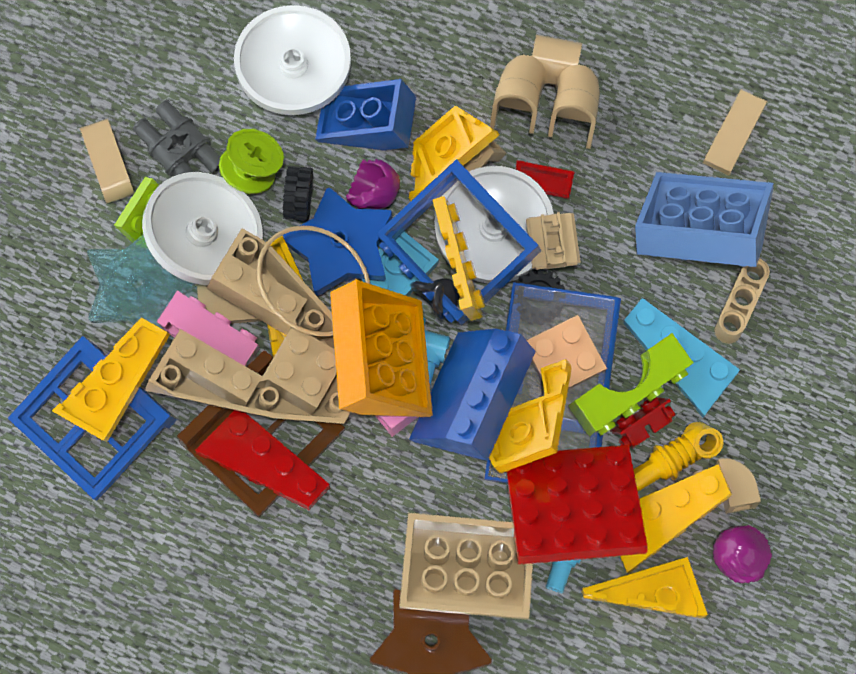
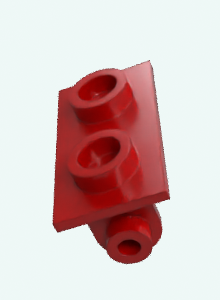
M656 397L651 401L647 399L641 404L642 409L637 413L630 415L626 419L624 416L616 421L618 426L610 430L611 433L622 436L619 439L621 445H629L631 449L635 448L650 437L645 429L646 425L650 427L653 433H656L672 422L675 412L670 406L665 407L671 400Z

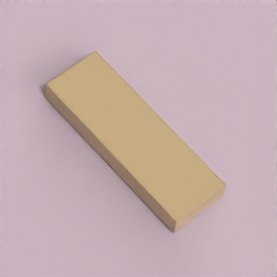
M740 90L703 164L726 175H730L767 101L744 90Z

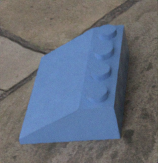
M656 172L635 225L637 254L756 267L763 246L773 193V183Z

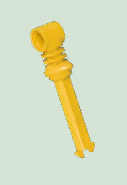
M694 422L688 425L681 437L678 436L675 438V441H670L668 445L654 446V452L650 453L649 460L634 469L638 492L660 478L675 480L678 478L682 468L686 469L689 467V464L693 465L702 458L717 456L723 448L724 441L721 433L703 422ZM706 434L707 438L705 443L699 445L701 437Z

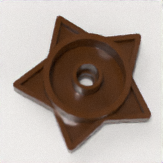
M398 589L393 591L394 629L371 656L370 663L372 665L402 674H462L491 665L492 659L469 631V614L399 608L401 591ZM427 636H435L438 642L435 646L430 647L426 645L425 638Z

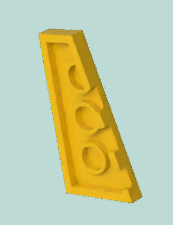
M445 196L433 199L442 237L448 241V245H445L447 258L452 269H456L457 274L452 275L455 288L458 290L460 297L463 298L458 300L460 309L471 321L483 318L481 308L485 307V302L480 289L475 291L472 279L477 278L472 261H467L464 250L468 249V244L464 233H458L456 222L460 221L457 207L455 203L450 204Z

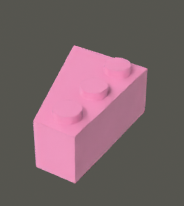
M177 290L157 320L160 327L174 338L179 330L182 329L247 367L260 349L259 345L255 343L257 337L243 328L240 332L230 326L231 321L217 312L215 315L205 309V304L192 296L188 298Z

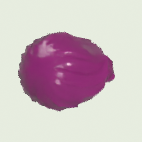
M363 159L359 164L357 174L354 176V182L350 184L351 188L346 195V199L358 209H384L390 206L397 197L400 189L399 175L388 163L381 159H375V161H365Z
M749 525L735 526L723 531L716 538L713 545L715 564L725 576L736 583L757 582L763 578L772 558L771 548L765 535L756 527Z

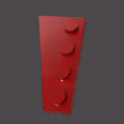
M234 410L195 450L197 455L205 459L208 458L218 463L219 466L229 471H234L246 477L247 480L257 485L260 484L307 510H310L330 489V484L245 412Z

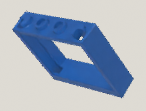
M456 159L377 233L383 241L379 246L390 258L396 255L402 261L398 267L410 280L416 276L420 282L433 283L426 273L399 246L395 239L434 204L433 199L441 197L459 181L524 249L518 257L481 290L484 302L486 303L541 252V249ZM422 292L430 301L433 300L434 292ZM443 293V315L450 323L456 319L462 326L469 318Z

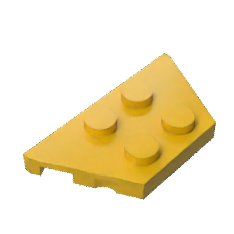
M454 106L413 143L414 160L411 165V176L415 177V189L409 192L410 201L456 159L464 166L495 140L499 133L466 111Z

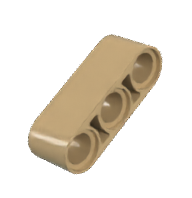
M108 119L81 127L80 131L106 204L134 195L133 187Z
M762 259L758 260L756 267L743 266L715 326V335L723 343L730 344L738 341L746 328L770 273L769 266ZM747 272L756 273L760 280L751 279ZM742 297L746 299L748 305H740L735 298ZM729 322L734 324L737 331L727 330L723 323Z

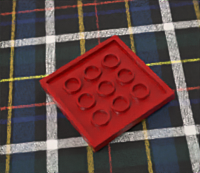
M629 445L559 450L555 454L506 471L518 565L647 554L648 543Z

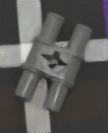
M169 100L163 101L156 108V113L171 128L166 134L160 135L146 118H142L133 126V131L148 146V154L151 157L154 156L166 169L167 175L176 176L194 172L188 165V161L192 158H198L213 175L220 172V156L210 146V139L207 136L204 137L193 125V120L183 117ZM177 143H178L180 146L184 144V148H183V149H180L179 147H175V148H174V145L177 144Z

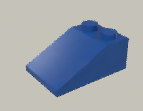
M402 79L344 86L335 99L321 108L315 140L321 143L375 150L409 148L417 96Z

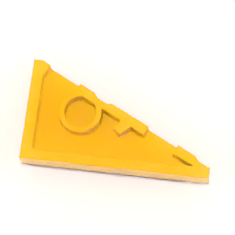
M688 557L582 588L584 599L701 619L708 615Z

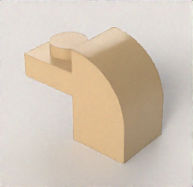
M718 459L715 465H720L733 494L723 502L725 513L755 509L761 502L756 480L751 471L736 460ZM706 469L696 471V472H694L693 474L695 475V474H697V473H699V472H702V471H704V470H706Z

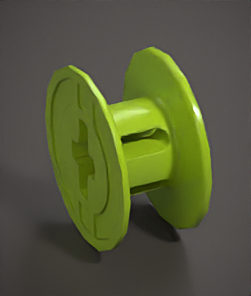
M242 129L234 132L228 139L226 151L220 157L219 169L225 181L236 190L248 194L261 193L273 185L276 173L283 165L284 155L278 142L267 133L256 129Z

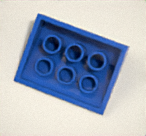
M500 329L458 332L430 392L433 415L418 418L409 440L488 461L536 351L519 333Z

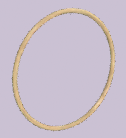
M294 226L279 231L266 242L257 263L258 285L265 302L280 320L295 330L313 336H334L333 331L318 332L302 328L289 321L274 307L268 298L262 281L261 270L264 255L268 247L280 236L292 231L309 230L328 235L344 245L359 263L365 282L370 284L369 275L363 261L346 241L328 230L314 226Z

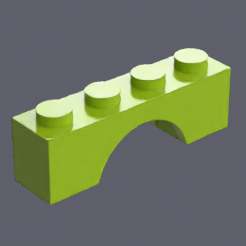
M673 333L640 355L642 376L634 390L616 392L598 384L568 405L589 436L597 431L602 436L616 426L613 420L622 414L626 419L640 409V406L637 404L645 397L649 401L653 400L665 391L662 388L663 384L669 380L675 384L688 375L686 368L694 362Z

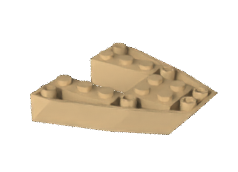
M241 228L213 274L207 289L286 335L264 375L261 376L180 329L150 377L145 391L276 419L344 424L351 412L339 409L334 336L322 337L302 333L285 324L273 313L261 294L257 280L258 258L266 242ZM270 245L263 258L261 273L265 291L274 307L285 318L302 328L318 332L333 331L332 312Z

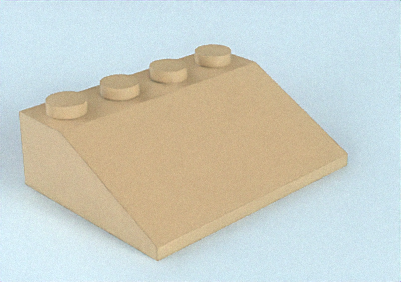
M408 513L399 608L529 620L533 563L518 565L513 522Z

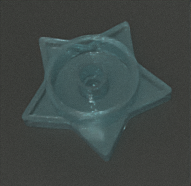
M144 235L126 249H90L87 251L100 284L88 317L91 323L129 321L135 325L140 318H143L161 328L157 320L177 290L185 295L199 285L184 281L164 269L148 249ZM136 280H143L140 287L135 288L132 286Z

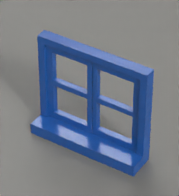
M82 336L13 411L8 419L91 498L97 501L164 427L169 429L177 419L140 386L129 406L144 418L146 422L124 446H121L112 436L109 438L108 442L118 453L94 477L68 453L86 430L75 425L58 443L32 419L54 393L63 401L68 397L59 387L82 362L93 371V367L101 359L104 360L107 357L92 341Z

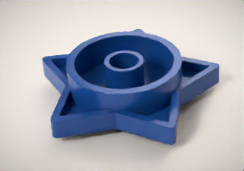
M327 188L313 219L299 226H314L336 234L346 241L359 255L366 267L369 280L384 281L386 279L378 250L381 239L377 233L392 220L391 210L354 209L331 188ZM309 230L292 231L282 235L287 246L309 262L313 289L316 296L321 295L341 282L365 279L362 269L352 253L334 238Z

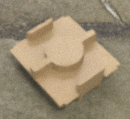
M573 213L541 214V216L526 219L528 235L541 249V252L531 261L532 269L561 268L581 263Z

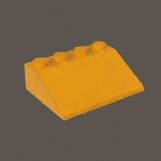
M354 280L331 291L339 409L361 415L432 416L422 301L359 280Z

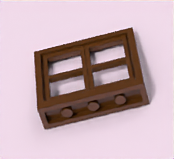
M263 350L247 368L263 376L273 357ZM208 405L177 435L180 445L260 518L280 496L266 487L257 494L234 471H229L219 466L218 463L197 455L195 452L204 440L234 411ZM277 419L267 431L272 435L287 419ZM314 421L323 430L297 457L310 467L345 431V427L341 423Z

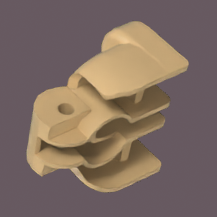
M536 35L532 56H517L506 65L496 89L490 127L495 129L499 106L532 112L529 133L534 134L542 89L547 83L556 85L557 94L554 101L548 137L553 136L556 117L588 122L591 124L586 148L590 149L598 114L600 91L599 81L595 73L586 66L578 65L582 43Z

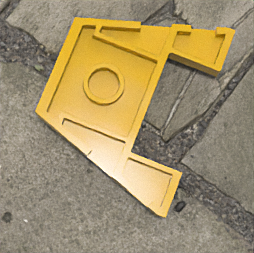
M567 359L541 368L544 396L510 409L489 456L492 465L499 473L557 453L572 370L571 364Z

